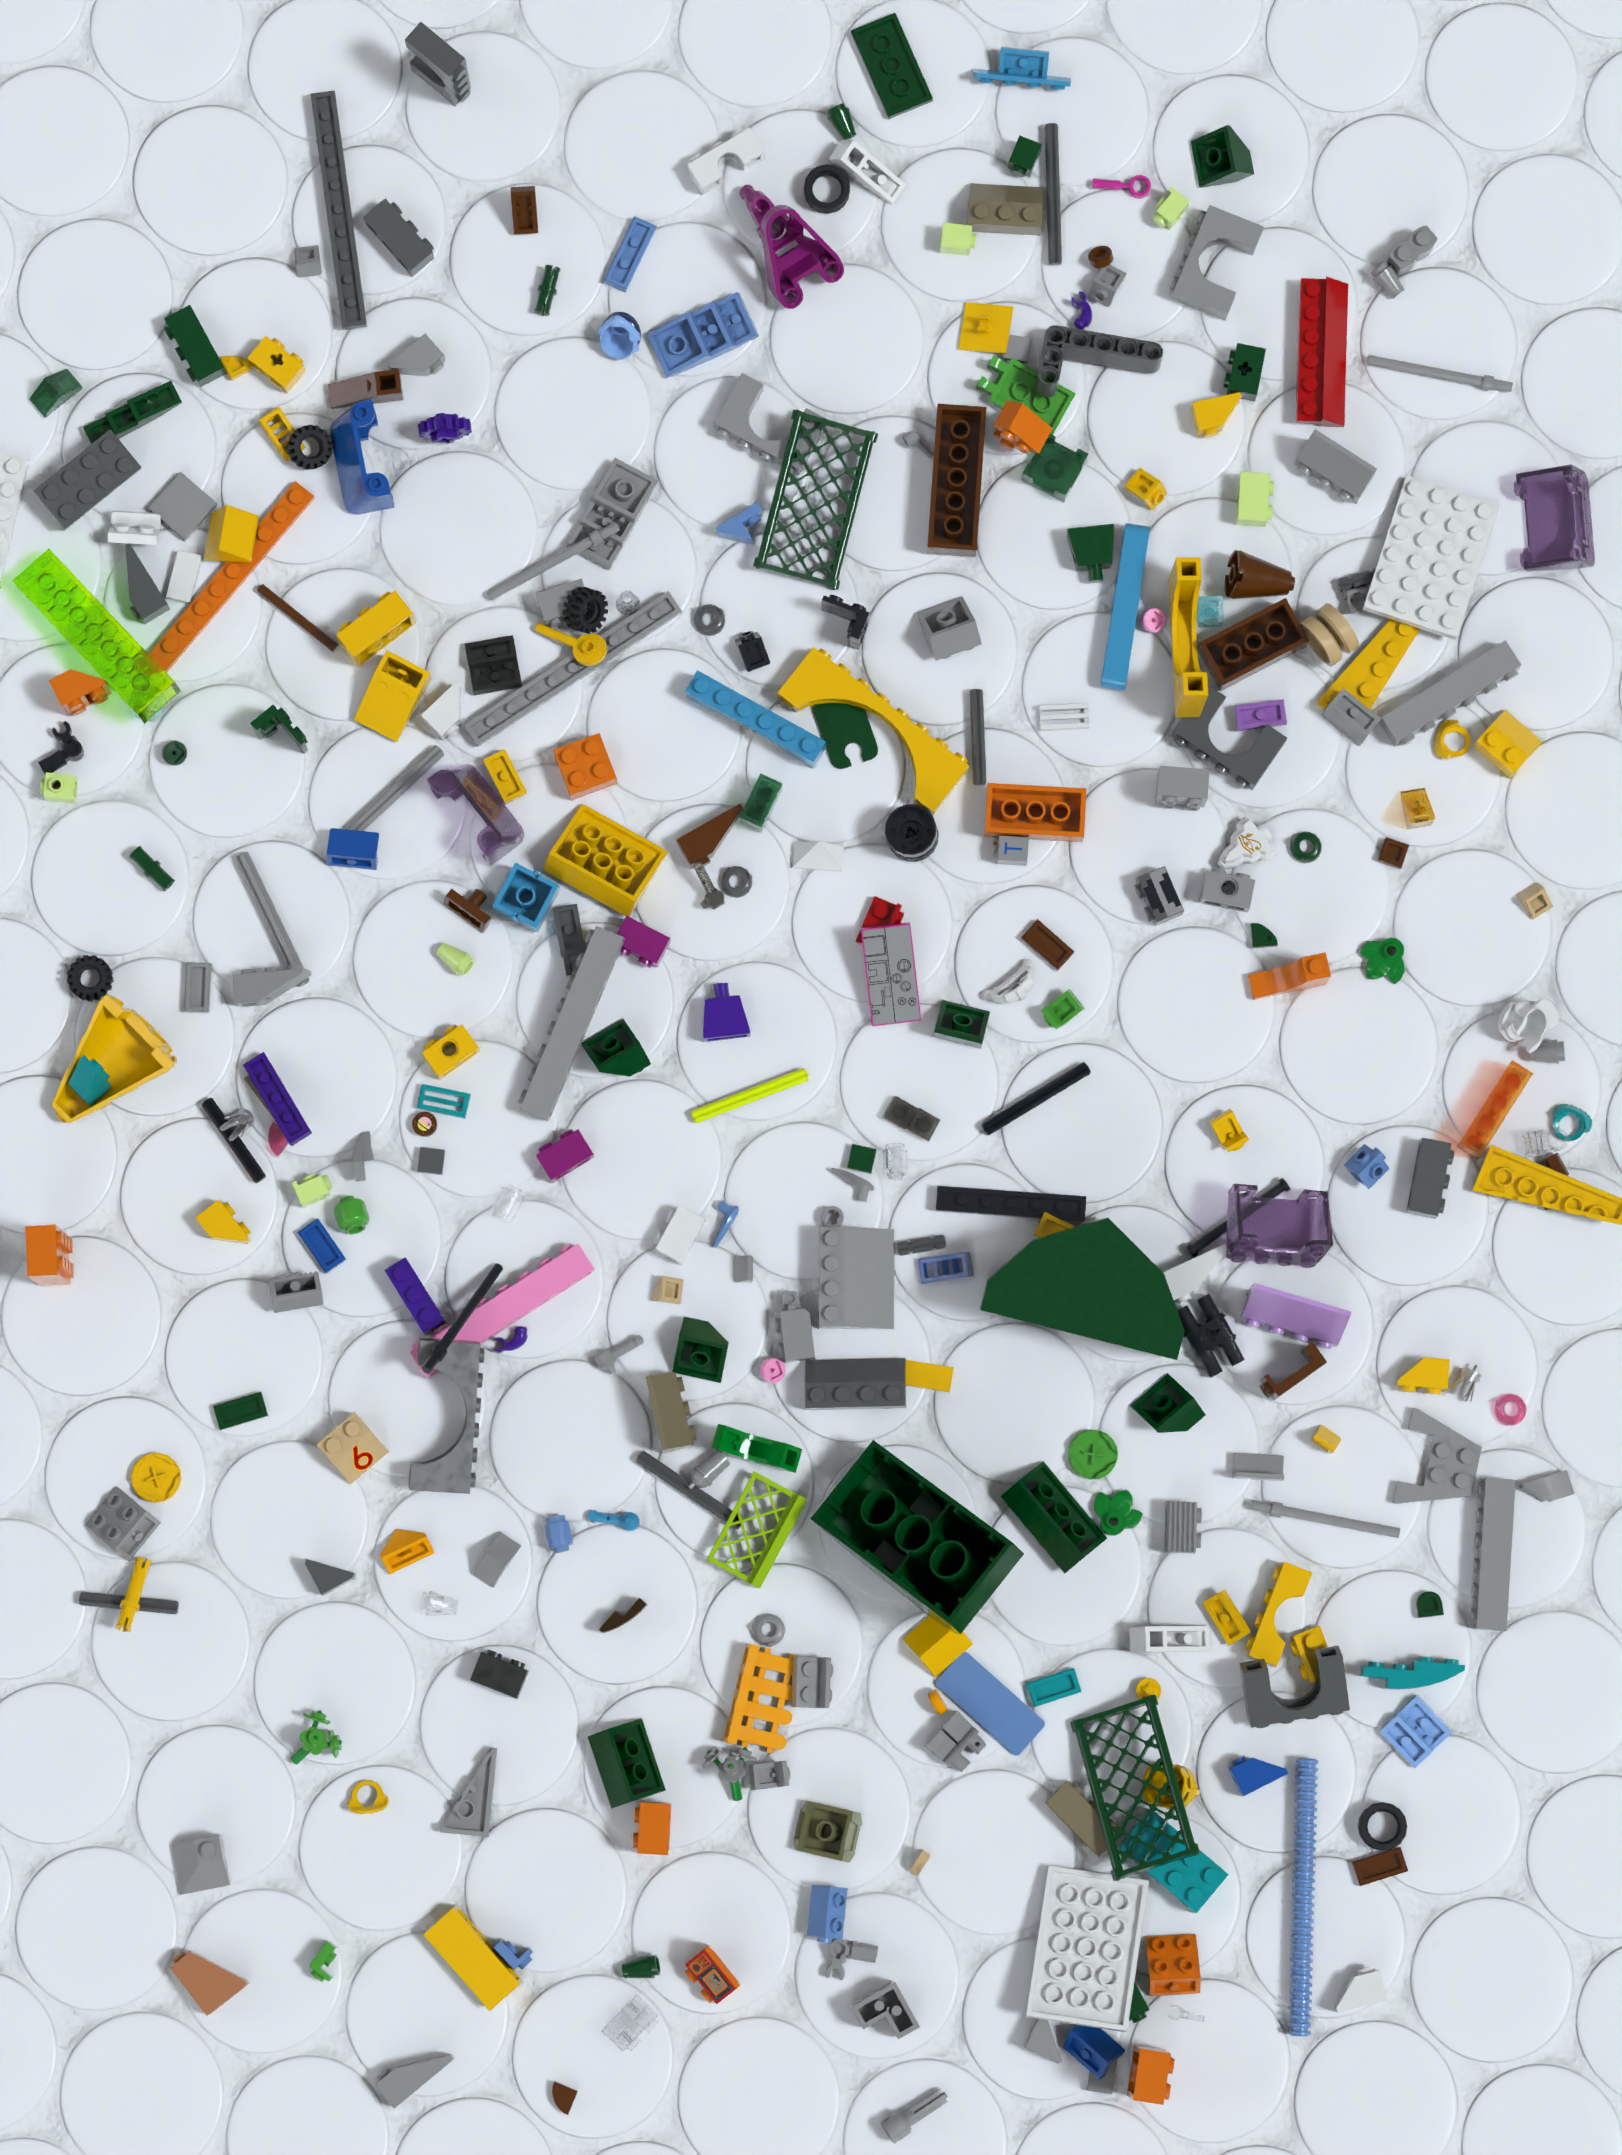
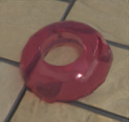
M1510 1393L1496 1400L1494 1411L1495 1416L1502 1424L1513 1426L1523 1421L1527 1409L1521 1397ZM1508 1402H1513L1517 1405L1518 1413L1515 1416H1508L1505 1413L1504 1408Z

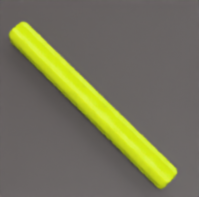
M801 1068L691 1111L695 1123H700L807 1082L809 1080L805 1068Z

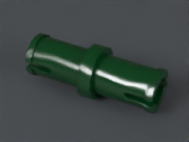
M545 265L542 283L538 285L537 289L539 296L536 308L534 309L536 314L542 312V316L550 315L553 296L557 294L555 288L561 270L557 266L553 268L551 276L553 265Z
M141 846L137 847L130 854L129 857L145 871L143 874L146 877L150 876L163 891L169 889L175 882L160 867L161 863L158 860L154 861Z

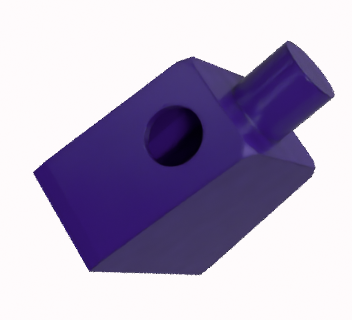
M728 983L714 984L715 998L705 999L704 1042L750 1037V1028L740 995L729 996Z

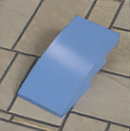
M735 292L717 303L711 302L692 313L687 312L653 330L647 336L666 377L669 378L738 348L759 337V334L740 293Z

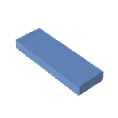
M634 216L604 278V283L623 292L627 291L657 229L656 225Z

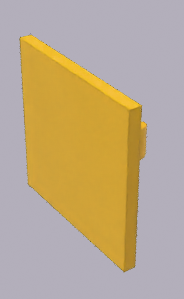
M966 302L958 349L1006 354L1014 307Z

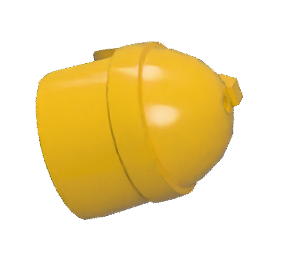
M1173 1764L1184 1806L1187 1807L1196 1796L1200 1795V1790L1197 1788V1782L1193 1773L1188 1768ZM1150 1766L1146 1770L1143 1780L1148 1778L1152 1770ZM1156 1771L1150 1780V1784L1156 1788H1161L1167 1782L1165 1773ZM1147 1787L1143 1793L1145 1800L1149 1804H1153L1158 1795V1791L1151 1787ZM1162 1795L1157 1806L1170 1809L1174 1806L1172 1797Z

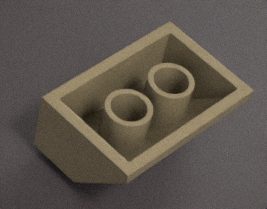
M970 183L968 225H972V232L1040 236L1042 228L1043 187Z
M676 1372L647 1376L646 1381L663 1452L668 1453L693 1447L692 1441L697 1439L694 1426H688L686 1416L691 1415L688 1401L682 1402L680 1392L685 1391L682 1376L676 1377Z

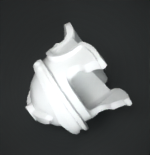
M1542 997L1536 1002H1511L1499 1016L1498 1029L1509 1042L1526 1040V1050L1532 1053L1540 1046L1542 1042L1541 1037L1546 1030L1556 1027L1559 1021V1014L1553 1002L1547 997Z

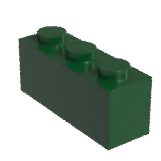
M191 305L164 318L167 326L163 328L169 340L175 339L178 344L175 350L181 361H187L190 368L186 369L192 382L198 381L200 387L227 374Z

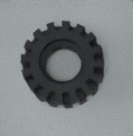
M306 425L296 429L289 437L287 452L291 457V461L296 463V466L306 470L316 469L329 461L328 459L332 455L333 444L331 443V437L328 436L325 429L323 430L317 425ZM305 438H314L319 443V452L313 457H308L301 451V443Z
M584 586L577 587V590L573 589L571 591L572 595L566 597L569 600L568 603L564 602L563 606L566 607V610H562L563 615L566 616L563 618L564 622L573 630L587 634L595 633L597 631L596 628L600 629L602 627L600 622L606 621V618L603 616L608 614V610L605 609L608 606V602L604 601L606 597L600 591ZM588 603L587 612H586L585 616L583 617L584 608H585L586 604Z
M83 955V958L79 957L75 963H71V968L67 971V983L71 991L80 999L87 1000L88 1002L101 1000V997L105 996L108 990L111 991L112 989L111 984L114 981L112 970L102 958H98L95 955ZM88 969H94L99 973V982L94 987H85L81 983V975Z

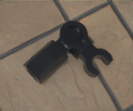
M66 721L63 722L66 728L64 733H58L55 727L52 728L55 738L62 741L61 746L63 750L60 751L58 749L38 761L45 775L46 772L53 773L67 765L69 760L79 761L84 756V749L74 735L71 736L72 729Z

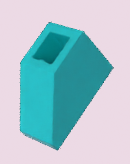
M83 1055L68 1084L76 1094L92 1107L112 1086L107 1081L110 1076L103 1070L104 1068L94 1058L89 1061Z

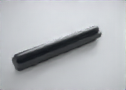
M208 1098L202 1103L203 1109L255 1183L261 1182L266 1177L265 1173L239 1135L233 1141L229 1140L230 1135L234 1131L233 1127L224 1131L220 1130L221 1125L228 1122V1120L224 1119L225 1115L214 1099Z

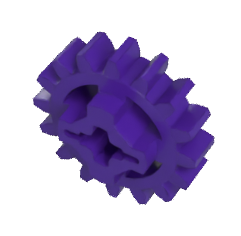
M438 413L434 417H429L426 421H420L418 433L420 438H424V440L431 439L432 443H454L455 440L472 433L471 421L465 417L458 418V414Z

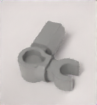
M834 1939L830 1945L829 1960L832 1963L826 1969V1978L830 1977V1972L833 1969H837L840 1972L839 1980H843L845 1970L842 1963L846 1962L847 1955L851 1956L850 1959L876 1963L878 1946L853 1942V1945H851L845 1939Z

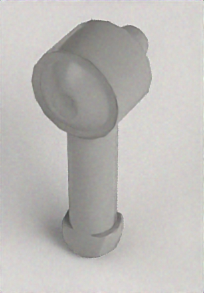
M637 1335L612 1350H601L594 1359L600 1369L612 1374L616 1371L614 1367L616 1359L642 1345L644 1340L642 1336Z

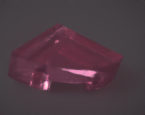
M273 1122L269 1128L268 1141L273 1153L279 1157L289 1143L279 1126Z

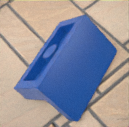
M331 828L326 854L327 865L377 870L379 833Z
M1077 2025L1070 2030L1063 2045L1066 2051L1099 2080L1106 2076L1112 2062L1121 2057L1125 2052V2049L1101 2028Z

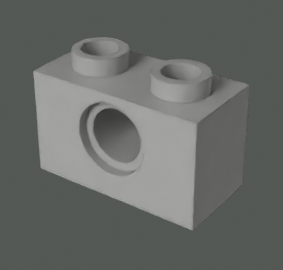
M1212 868L1211 871L1207 870L1204 876L1199 903L1248 913L1255 880L1250 879V875L1244 873H1236L1233 876L1226 874V871L1223 869ZM1226 883L1231 884L1234 887V893L1230 895L1224 894L1221 886Z

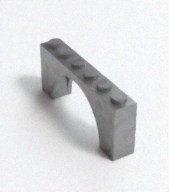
M419 1338L418 1365L423 1366L430 1357L429 1352L435 1344H439L442 1339ZM453 1340L447 1349L444 1359L434 1367V1369L447 1375L459 1387L465 1402V1423L457 1441L442 1455L424 1462H410L409 1490L470 1494V1487L475 1488L476 1473L471 1472L472 1463L477 1462V1448H473L474 1438L479 1436V1423H475V1414L480 1413L481 1398H477V1388H482L483 1373L478 1372L479 1363H484L485 1349L480 1348V1342Z

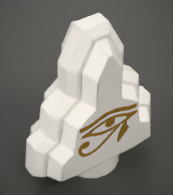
M1244 816L1236 824L1237 830L1230 836V845L1223 850L1217 864L1221 869L1226 870L1236 868L1243 862L1252 864L1259 859L1263 861L1270 859L1276 855L1269 843L1273 839L1271 833L1264 824L1259 823L1255 826Z

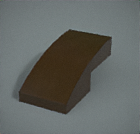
M639 1598L624 1616L615 1610L599 1630L602 1633H607L620 1628L640 1614L647 1604Z

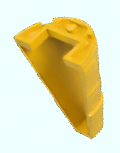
M106 994L99 1001L86 1033L81 1038L70 1066H67L51 1105L56 1110L55 1115L64 1123H74L109 1106L111 1101L169 1072L177 1063V1057L174 1055L171 1057L170 1055L173 1051L160 1033L134 1009L123 1008L124 1003L114 996ZM83 1055L89 1061L94 1058L104 1068L103 1070L110 1076L107 1081L112 1086L92 1107L76 1094L68 1084Z

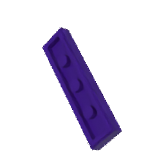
M262 1052L243 1064L288 1143L293 1146L311 1135L312 1131L267 1055Z

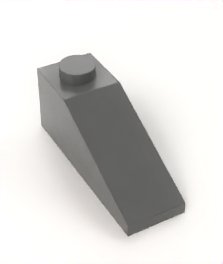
M128 543L125 545L129 597L133 604L130 610L136 620L142 619L147 624L170 610L134 549Z

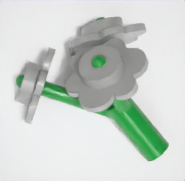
M738 1747L737 1751L731 1750L730 1754L740 1757L739 1760L736 1761L734 1757H727L724 1763H721L717 1757L725 1749L721 1748L719 1751L716 1748L708 1750L704 1756L706 1761L702 1767H706L713 1761L720 1771L718 1774L721 1781L729 1780L733 1801L742 1800L739 1778H743L746 1775V1769L743 1767L745 1759L757 1761L756 1757L751 1756L752 1751L748 1750L747 1747Z

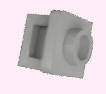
M786 1761L748 1765L751 1790L789 1786L790 1770Z

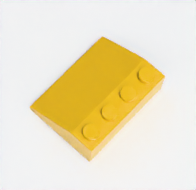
M582 804L549 852L543 870L624 916L630 917L668 851Z

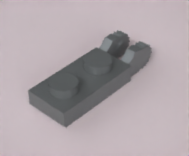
M577 904L553 908L560 953L564 959L566 976L572 975V965L569 961V956L579 955L581 952L585 953Z

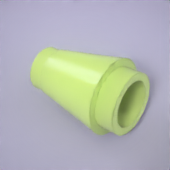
M443 943L437 950L436 955L457 975L465 976L474 964L471 954L446 943Z

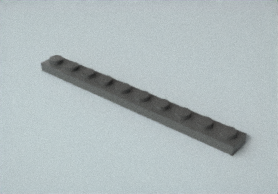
M335 90L311 93L343 330L367 327Z

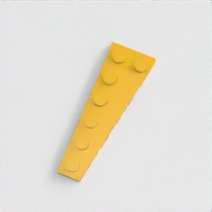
M1390 619L1322 695L1316 705L1326 710L1332 700L1344 688L1370 710L1420 629Z
M1492 1144L1472 1189L1480 1193L1618 1225L1622 1224L1621 1197Z

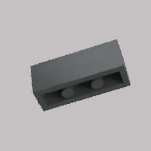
M385 198L363 216L364 222L413 277L434 259L432 251L434 247L426 238L421 239L417 235L418 229L410 220L406 222L402 218V211L396 203L392 202L390 204Z
M1427 1138L1420 1139L1406 1213L1434 1219L1438 1217L1439 1213L1443 1214L1445 1199L1442 1198L1443 1189L1448 1188L1450 1175L1446 1174L1447 1166L1452 1165L1454 1150H1451L1452 1143Z

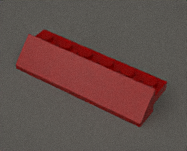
M1327 276L1326 279L1301 278L1296 423L1320 424L1323 427H1344L1348 284Z

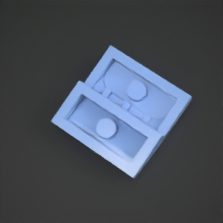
M1417 1694L1380 1730V1733L1416 1768L1452 1733V1730Z

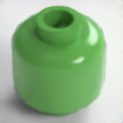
M346 1196L341 1198L340 1203L334 1208L338 1228L347 1234H358L364 1231L365 1226L369 1223L367 1208L362 1199Z

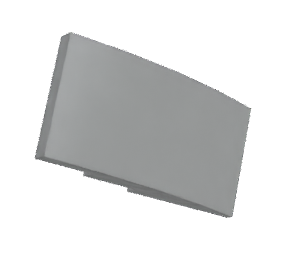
M614 458L592 495L591 502L579 520L578 527L567 543V548L587 538L592 531L596 529L599 531L616 522L620 531L603 539L604 542L598 546L592 545L578 553L610 570L635 527L658 480Z

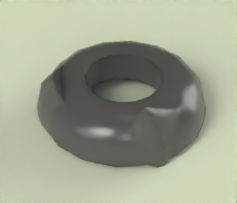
M711 604L699 607L694 616V625L697 631L706 636L720 633L725 625L724 611ZM706 613H713L716 616L717 621L713 626H706L703 623L702 618Z
M741 866L728 867L721 876L722 890L730 897H743L752 887V875ZM735 874L742 876L744 880L743 885L740 888L731 887L729 883L731 876Z

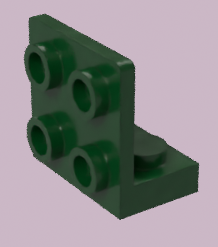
M272 705L250 723L260 740L264 736L266 738L272 736L278 730L277 726L280 724L303 753L308 751L306 736L298 726L295 728L291 726V718L282 707L277 710Z

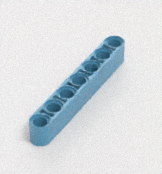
M1125 524L1101 687L1123 691L1126 688L1150 532L1149 526Z

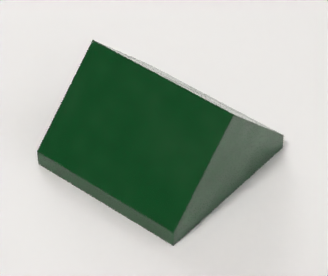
M942 1000L933 1037L981 1049L990 1011Z

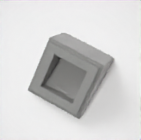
M318 245L294 248L298 277L322 274Z
M752 1255L734 1258V1282L752 1283Z

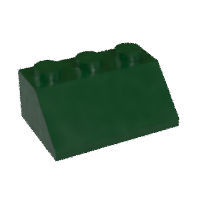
M642 1718L587 1736L611 1809L666 1790Z

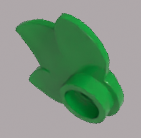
M1387 938L1383 942L1370 941L1360 951L1362 956L1369 959L1366 966L1367 979H1378L1387 975L1394 984L1400 981L1405 972V964L1402 959L1404 946L1400 940ZM1389 946L1396 948L1394 955L1388 954L1387 948Z
M1121 1490L1114 1494L1112 1498L1099 1492L1095 1498L1094 1511L1101 1518L1100 1527L1107 1535L1116 1536L1124 1529L1136 1527L1141 1521L1143 1513L1132 1509L1133 1498L1128 1490ZM1110 1519L1116 1520V1521H1117V1525H1116V1526L1110 1525V1524H1109V1520H1110Z

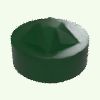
M170 740L163 745L161 755L168 764L180 765L187 757V749L183 743L177 740Z

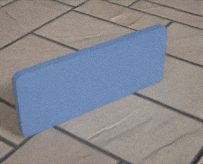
M967 1652L962 1653L954 1660L936 1681L938 1688L1013 1755H1020L1045 1726L1044 1720Z

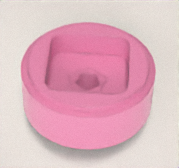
M1148 608L1142 613L1140 623L1144 630L1156 633L1165 627L1166 616L1158 608Z
M767 1358L760 1364V1376L769 1383L779 1382L785 1375V1365L778 1358Z

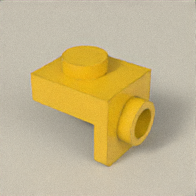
M1231 1109L1209 1121L1217 1139L1226 1151L1239 1150L1244 1146V1143L1249 1141L1248 1136L1243 1132Z

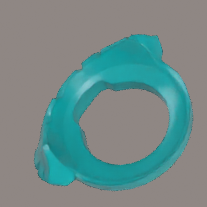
M1560 1104L1557 1108H1554L1555 1111L1552 1112L1554 1117L1553 1129L1559 1138L1565 1141H1574L1580 1138L1583 1133L1590 1132L1592 1119L1581 1108L1568 1104ZM1568 1114H1574L1579 1118V1129L1572 1136H1565L1559 1130L1560 1120Z

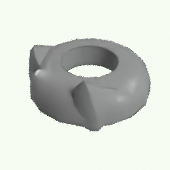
M773 1614L760 1616L752 1626L753 1636L756 1641L768 1647L778 1644L785 1634L784 1623L778 1616ZM770 1622L776 1626L774 1636L767 1637L762 1633V1626L765 1623Z

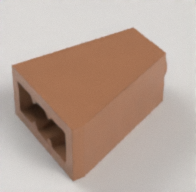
M182 1951L172 1959L175 1964L170 1967L206 2016L213 2013L250 1984L245 1978L193 1951H190L188 1954Z

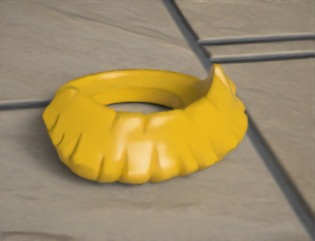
M1450 719L1445 720L1438 727L1435 733L1436 737H1434L1435 741L1433 742L1436 755L1442 759H1449L1450 757L1464 755L1470 748L1471 738L1468 731L1459 725L1458 720ZM1458 732L1463 736L1465 743L1460 751H1451L1444 743L1447 733Z
M365 1780L359 1782L353 1788L351 1799H348L347 1808L355 1814L378 1813L387 1808L389 1797L384 1794L382 1787L378 1783ZM366 1785L373 1786L377 1790V1798L374 1804L368 1807L362 1806V1803L357 1799L359 1789Z

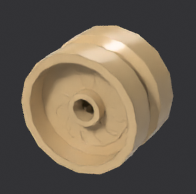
M1326 603L1316 611L1317 619L1309 616L1300 625L1309 639L1308 645L1326 665L1332 667L1342 659V652L1351 653L1359 646V641L1342 614L1331 604Z

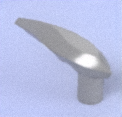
M837 1168L831 1169L834 1174L846 1180L850 1185L859 1187L857 1196L859 1201L866 1202L869 1190L873 1191L875 1189L869 1181L853 1173Z

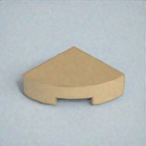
M922 1850L909 1872L915 1876L919 1875L929 1860L930 1854Z

